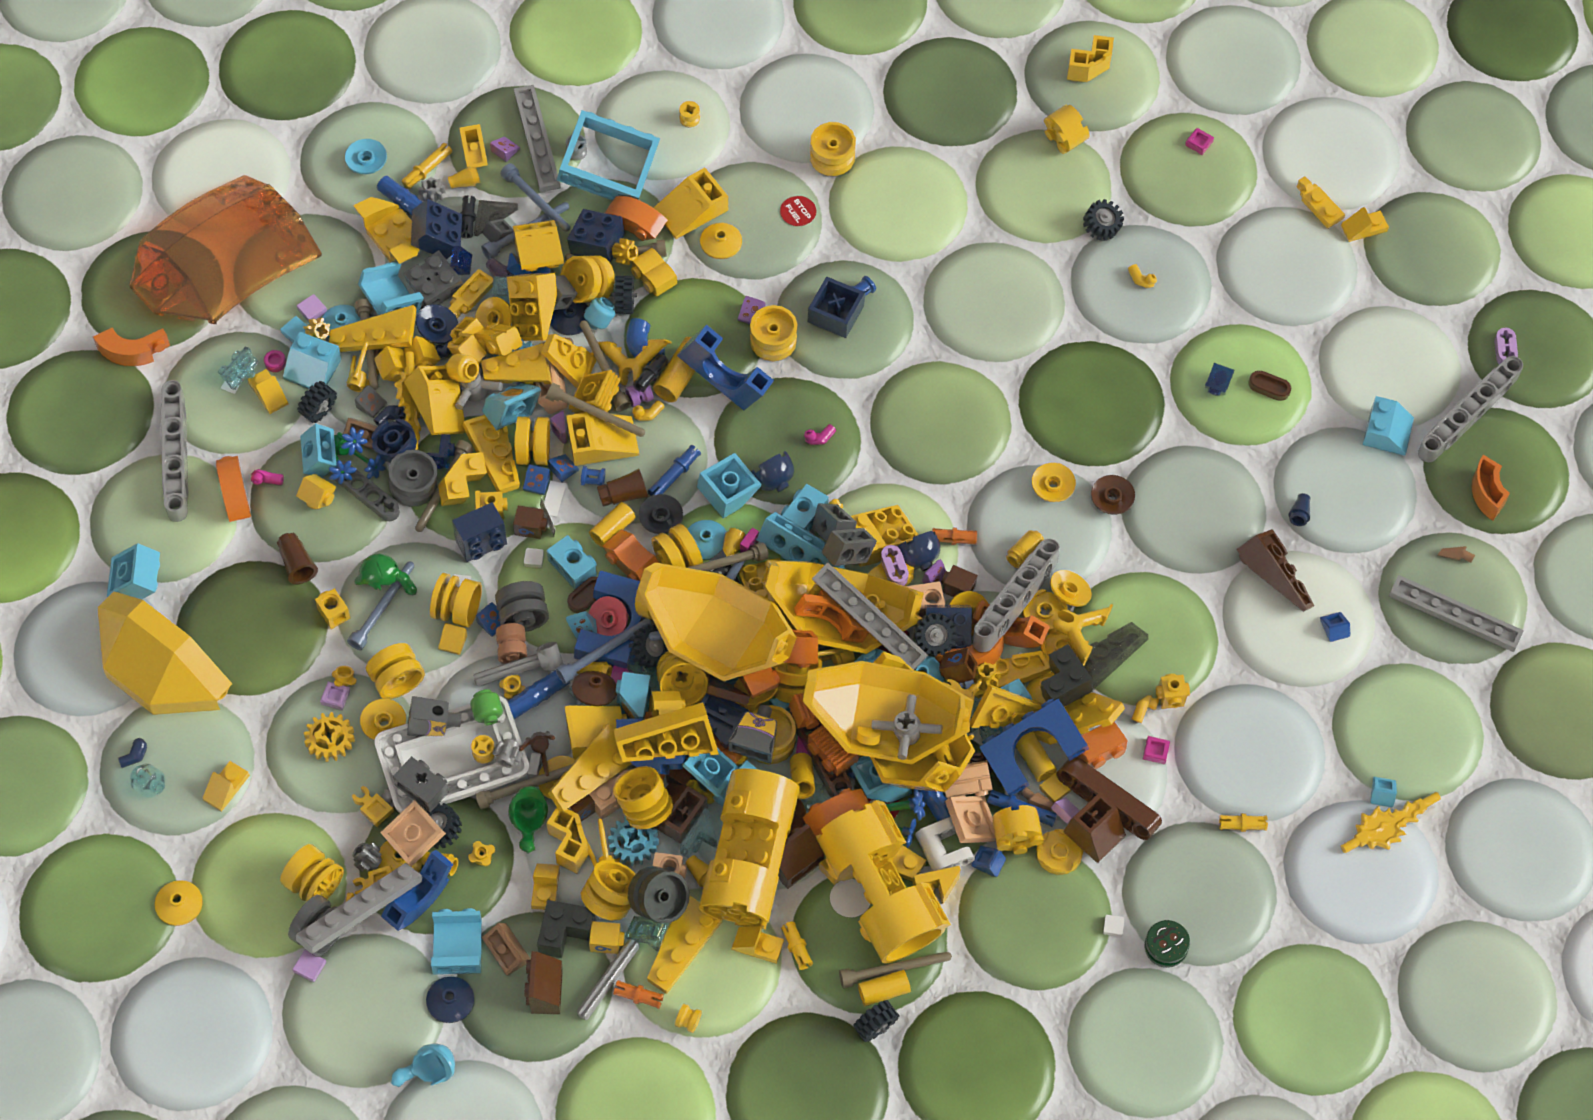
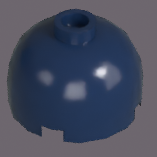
M395 419L396 422L391 423L385 421L373 432L371 438L373 441L372 447L383 461L391 463L397 454H401L406 450L416 449L417 439L414 430L405 420Z
M784 451L782 456L779 453L760 464V470L756 473L754 469L751 471L761 483L760 488L769 492L777 490L779 493L789 487L788 482L793 477L794 465L788 453Z
M935 531L925 532L913 537L912 541L908 543L905 541L897 546L902 552L905 563L914 567V569L920 568L921 571H926L933 565L932 562L939 557L941 548Z

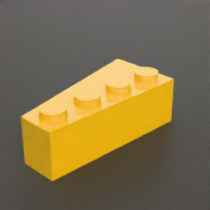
M703 702L613 729L622 762L653 760L654 757L670 759L679 755L694 757L705 753L719 755Z

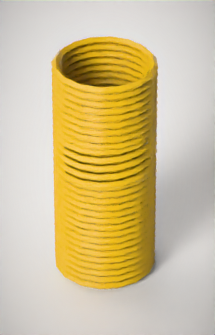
M692 337L684 338L653 385L654 392L665 401L676 402L696 372L677 356Z

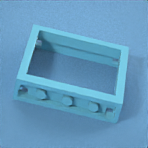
M581 110L559 169L557 181L612 201L616 196H628L639 200L660 138L638 131L631 126L616 123L614 120L597 116L592 112ZM582 127L649 150L636 189L568 165Z

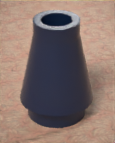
M1299 494L1288 514L1290 522L1295 526H1304L1310 521L1311 497L1308 494Z

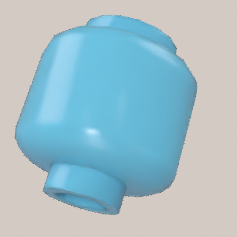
M604 297L593 299L584 311V318L590 328L595 330L597 328L605 329L615 317L614 304Z

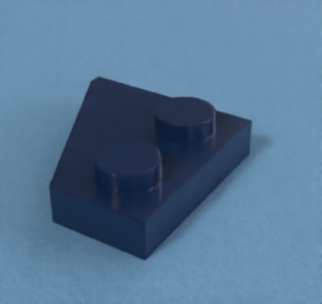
M706 693L700 703H704L712 732L722 746L727 749L730 737L745 712L749 710L731 700Z

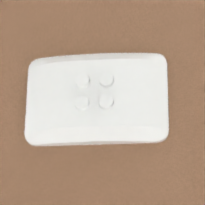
M499 696L503 707V714L498 718V722L486 726L484 723L475 721L470 704L448 711L462 714L461 726H447L444 736H408V724L382 731L375 737L376 751L394 806L399 813L404 811L414 800L395 786L393 776L411 756L417 761H424L429 766L430 771L434 774H441L447 780L449 793L441 800V805L473 796L481 791L497 788L521 779L528 774L529 762L525 750H522L524 753L521 761L517 765L513 764L511 768L499 765L496 762L497 756L491 762L481 764L475 761L472 755L471 743L479 735H486L492 738L494 748L499 741L503 742L504 739H512L518 742L520 746L522 745L509 704L505 698Z

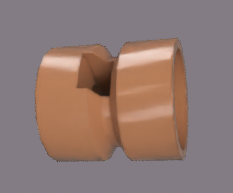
M508 623L497 627L496 640L499 645L497 649L499 662L506 664L527 657L525 627L518 623Z

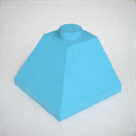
M718 748L719 755H710V753L699 754V756L688 757L682 765L716 797L721 794L728 784L731 772L739 768Z
M868 756L860 757L858 762L850 767L866 797L869 799L892 803L912 794V789L898 788L882 783L871 758Z

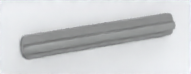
M629 939L578 1008L577 1015L580 1018L587 1020L638 951L640 947L638 942L633 939Z

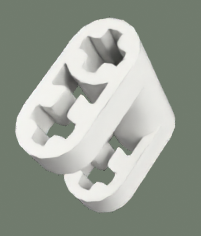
M951 817L926 826L915 834L932 871L955 866L962 868L975 860L970 847H964L947 854L941 840L956 834Z

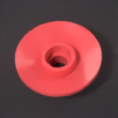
M606 596L598 599L591 606L589 614L596 619L598 634L613 636L622 633L626 629L628 613L625 605L619 599Z

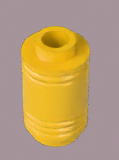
M1028 530L1007 551V561L1013 567L1019 568L1040 542L1044 540L1042 534L1038 531Z

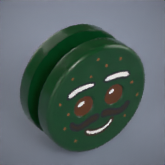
M1162 920L1155 923L1149 929L1144 942L1146 955L1154 964L1160 967L1169 968L1179 965L1186 958L1190 948V937L1187 930L1181 924L1172 920Z

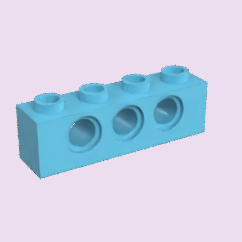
M777 512L765 518L756 540L760 543L763 542L767 549L775 551L787 561H808L821 564L818 560L820 559L824 565L828 562L833 567L845 568V565H832L822 554L826 542Z

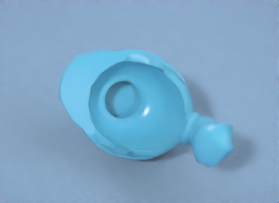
M437 1043L424 1045L417 1051L411 1065L394 1071L391 1084L400 1087L405 1081L412 1079L414 1076H418L424 1082H432L431 1086L445 1082L454 1075V1055L447 1046Z

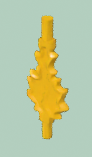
M406 352V368H404V372H400L401 379L395 382L394 386L397 388L396 399H399L398 407H405L403 411L406 414L405 421L414 430L417 439L415 450H418L419 432L421 431V426L418 422L420 412L404 383L416 368L414 353Z
M1434 792L1424 799L1415 800L1413 803L1407 801L1401 810L1394 809L1393 812L1390 811V808L1382 812L1380 806H1377L1370 815L1361 813V825L1356 824L1358 833L1354 835L1353 839L1341 845L1342 851L1347 853L1358 846L1363 847L1366 844L1370 849H1374L1377 845L1389 850L1391 843L1401 842L1399 836L1407 835L1400 827H1406L1408 822H1418L1417 814H1423L1427 807L1441 800L1440 795Z

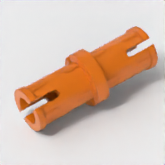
M954 527L952 529L932 528L939 542L951 543V545H956V543L976 545V530H957Z
M620 980L617 981L616 986L618 988H614L613 995L631 999L635 1004L640 1002L660 1009L662 1004L660 1001H663L664 994L644 989L642 985L637 987Z

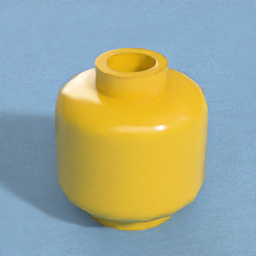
M460 353L451 356L448 360L447 374L450 379L456 382L470 383L477 377L479 364L474 357Z

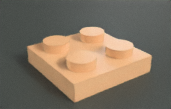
M985 796L950 797L945 801L960 843L996 841L993 818Z
M416 800L380 832L411 867L446 834Z

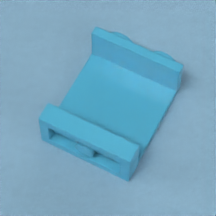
M398 262L386 263L362 270L358 285L378 315L411 305L416 307V313L420 311L424 297L420 292L413 294L408 292L398 277L401 264Z
M467 908L454 912L449 909L432 912L434 939L431 968L433 975L481 973L482 918L480 911Z

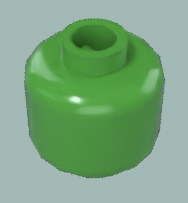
M490 689L475 693L473 695L474 698L470 701L475 721L484 723L486 726L497 723L498 718L503 714L499 695L491 692Z

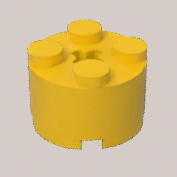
M1070 104L1062 106L1044 119L1047 127L1045 130L1047 138L1050 141H1056L1057 148L1062 154L1071 151L1090 137L1088 127L1085 126L1083 128L1081 121L1084 119Z
M1019 805V810L1013 811L1011 807H1008L993 815V829L999 851H1013L1014 854L1021 855L1027 852V848L1044 842L1039 815L1035 807Z

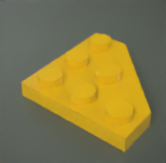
M1094 692L1086 694L1064 707L1081 735L1088 733L1089 728L1098 725L1102 727L1112 725L1125 709L1122 702ZM1033 731L1041 742L1049 745L1058 743L1052 735L1046 732Z

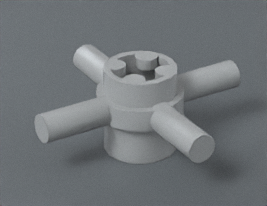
M480 363L479 373L474 381L470 383L459 382L462 393L455 407L462 410L467 400L471 402L480 401L486 396L487 390L501 391L503 384L501 382L485 381L482 375V364Z
M908 695L905 711L899 713L894 721L872 720V729L894 731L900 742L898 758L901 760L907 759L908 747L919 740L920 733L942 734L943 730L942 725L920 723L919 718L914 714L917 698L915 695Z

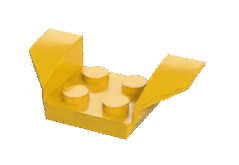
M374 197L367 198L353 205L363 218L367 234L390 263L397 260L401 264L418 255L420 249L411 245L412 220L403 209L399 208V205Z

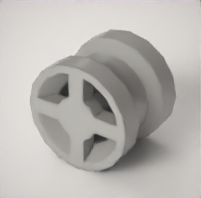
M572 135L566 139V148H568ZM579 135L571 156L572 160H582L587 155V143L584 136Z

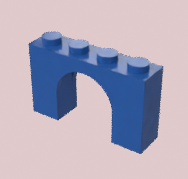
M705 325L688 340L677 356L742 410H745L764 395L774 380L758 367L748 374H741L724 365L714 351L723 338L708 325Z
M600 571L594 587L593 598L596 601L606 596L619 599L625 605L630 618V624L626 630L646 619L639 616L635 609V597L640 581ZM581 629L574 648V658L578 660L620 634L606 636ZM629 639L594 662H607V664L612 665V668L617 666L628 669V665L633 666V659L635 658V655H630L633 648H629V644L633 643V641Z
M1059 698L1055 701L1053 699L1046 701L1041 705L1042 709L1035 713L1033 711L1028 712L1021 718V722L1016 725L1011 723L1002 729L1003 733L996 737L991 735L982 741L981 751L1011 797L1030 786L1015 760L1016 745L1027 733L1043 731L1052 735L1069 761L1089 750L1087 743Z

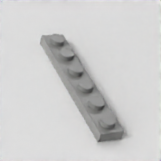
M534 85L514 88V95L540 192L560 189V181H557L558 173Z
M828 562L812 578L823 591L892 655L899 656L913 670L928 657L915 642Z
M1398 575L1389 594V597L1512 652L1515 651L1524 632L1520 628Z
M404 863L297 933L296 941L310 953H315L421 883L422 875L407 863Z

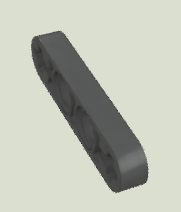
M358 470L350 474L352 480L344 478L343 483L340 484L383 520L394 521L398 518L400 514L398 503ZM355 481H362L364 483L359 489L352 487V483ZM372 493L379 495V499L373 502L369 501L367 497ZM385 507L388 509L393 508V512H386Z

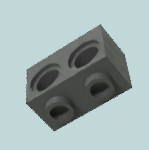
M864 528L831 531L822 554L834 566L867 563L877 540Z

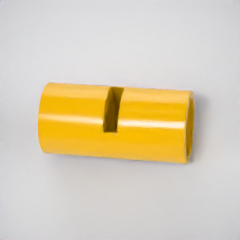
M620 502L589 531V535L598 546L602 547L620 530H624L636 516L628 505Z
M1034 732L1027 733L1018 741L1016 748L1023 760L1027 762L1026 764L1037 782L1048 779L1057 771Z
M797 753L790 758L789 762L791 780L800 787L798 798L807 799L815 792L813 761L810 755Z
M904 969L858 983V991L865 1007L911 992L909 980Z

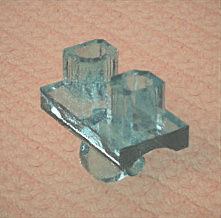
M244 347L242 351L236 350L232 355V362L218 370L221 378L233 390H236L246 377L252 379L255 376L253 369L258 365L259 361L252 355L249 347Z

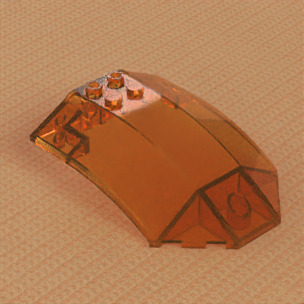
M243 175L190 201L145 235L139 242L130 288L155 315L164 316V313L178 315L179 319L195 321V318L208 320L210 324L217 325V321L248 296L275 279L321 257L322 253L298 212L270 184Z

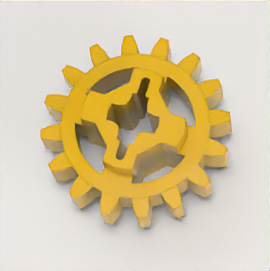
M330 712L329 717L321 713V719L318 720L316 717H313L314 724L306 725L308 731L304 732L305 746L309 747L310 755L315 753L317 760L324 756L325 762H328L330 757L337 761V755L346 756L345 749L352 750L350 742H355L354 735H352L354 734L353 726H350L348 719L343 721L342 714H339L336 718L333 712ZM327 732H329V734L332 736V742H330L329 738H327Z

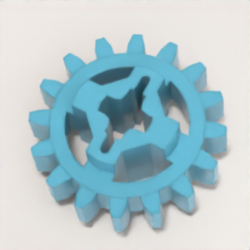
M626 816L624 817V823L616 821L617 829L611 828V836H608L609 850L614 852V858L618 859L621 857L622 864H625L628 860L631 866H634L635 861L643 865L644 858L650 861V853L655 854L657 852L656 846L659 845V838H657L658 830H653L654 827L649 829L633 828L628 823ZM644 832L648 835L649 841L647 840V837H644ZM618 840L620 841V844L624 845L623 849L619 846Z

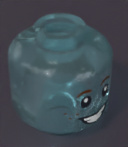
M145 763L137 766L130 775L131 787L147 798L160 794L165 788V774L151 764Z

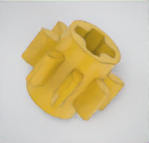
M620 238L619 243L613 245L612 255L616 258V263L630 265L631 261L637 258L638 248L634 245L635 241Z
M317 318V320L309 319L310 324L303 326L306 334L326 341L325 338L330 335V324L323 323L324 318Z
M984 662V664L977 666L973 681H981L982 684L978 688L986 690L989 684L998 687L1001 672L996 671V664L992 665Z

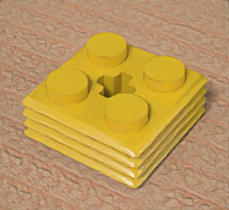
M612 370L585 375L582 377L574 397L608 412L611 408L613 396L619 391L618 385L621 377L618 378V375H615V372L612 373ZM569 405V410L572 409L571 412H574V414L585 413V411Z

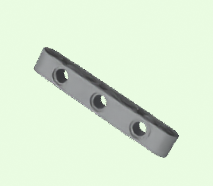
M1516 356L1507 357L1497 368H1494L1424 437L1418 450L1419 458L1424 462H1433L1445 450L1449 449L1518 380L1523 369L1522 360Z
M169 380L162 385L161 389L162 487L164 506L168 518L174 522H180L186 518L188 513L186 408L180 383L175 380Z
M1044 539L986 609L974 628L973 647L977 651L988 652L994 647L1047 580L1058 563L1060 546L1056 540Z

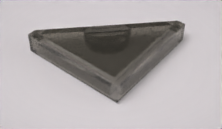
M479 200L474 236H479L483 233L488 221L505 219L517 211L518 203Z

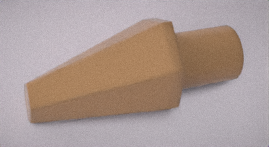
M1466 546L1443 548L1437 555L1458 561L1462 558L1470 563L1475 557L1474 554L1466 551Z
M1027 787L1022 791L1021 795L1028 800L1029 804L1053 811L1051 807L1054 802L1039 792L1034 794Z

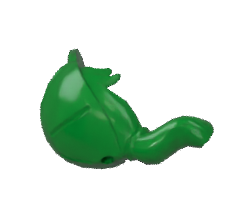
M380 553L372 554L364 559L359 568V574L354 581L356 585L368 584L375 590L379 589L380 591L382 590L380 585H391L397 581L401 583L405 593L413 596L417 593V588L409 575L399 570L398 564L391 557Z
M532 786L521 788L512 798L508 809L511 823L522 834L519 847L527 854L535 851L534 832L542 827L548 814V805L540 789Z

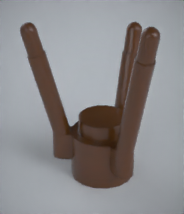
M549 731L534 733L531 738L527 737L526 741L519 747V751H522L528 745H531L533 751L541 754L545 776H549L546 750L549 747V739H555V736L550 734Z

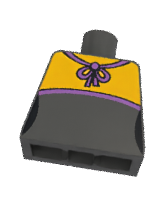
M412 696L407 735L444 736L447 726H461L462 714L448 712L449 703L447 701Z
M760 705L757 714L749 711L745 712L729 739L730 752L771 764L777 732V721L770 718L773 711L772 708Z

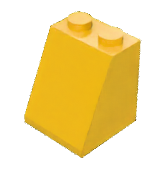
M564 706L573 759L576 760L586 750L590 742L598 736L606 724H610L613 729H616V719H627L626 714L621 713L620 706Z

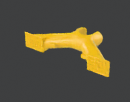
M649 339L648 345L643 346L642 351L635 358H627L621 352L622 347H617L616 343L610 341L598 342L601 351L619 367L618 378L621 377L620 384L627 385L628 375L631 370H633V382L636 381L642 374L643 368L667 344L672 343L666 339Z
M1110 604L1107 608L1083 614H1075L1069 610L1062 609L1058 612L1060 619H1056L1053 622L1054 629L1069 637L1083 666H1085V662L1088 660L1087 658L1090 655L1092 646L1088 645L1089 641L1084 639L1081 629L1090 625L1097 626L1099 624L1104 626L1113 604Z

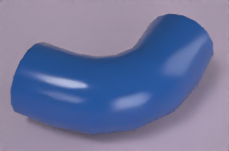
M632 318L627 329L626 343L629 352L634 358L642 351L643 346L648 345L647 337L651 327L647 321L639 318ZM663 348L658 354H663L665 356V348Z

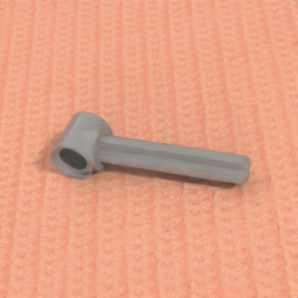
M549 642L539 646L536 650L537 654L475 673L473 675L474 681L477 686H482L537 667H542L545 671L554 670L564 664L557 642Z

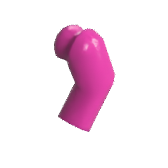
M828 424L821 433H815L814 430L809 429L804 433L805 441L810 445H823L833 436L836 429L831 424Z
M257 469L251 473V482L255 485L261 483L282 485L284 475Z

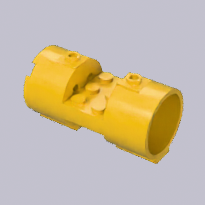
M743 768L731 772L720 816L723 826L715 858L709 862L700 899L699 910L703 914L721 921L724 919L735 922V925L738 926L760 925L762 929H766L767 923L770 920L779 881L778 873L785 842L790 833L800 787L794 781L784 776L758 769Z
M875 800L870 804L864 805V810L853 811L852 809L835 818L821 829L823 834L817 835L816 839L827 858L825 860L828 864L827 870L830 876L839 881L855 878L864 887V897L873 906L858 921L861 926V935L866 941L872 942L882 963H891L926 947L939 938L951 924L929 883L920 882L915 886L906 888L891 860L906 841L885 802Z

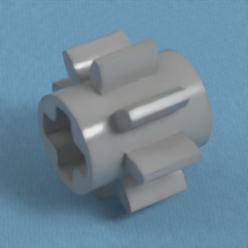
M430 177L425 181H421L422 187L419 188V195L423 196V201L426 199L434 202L443 200L442 194L446 192L445 186L441 184V179L437 180Z
M504 739L503 742L499 741L496 744L492 754L497 756L496 762L499 765L511 768L513 764L517 765L521 761L524 752L519 751L520 744L512 739Z

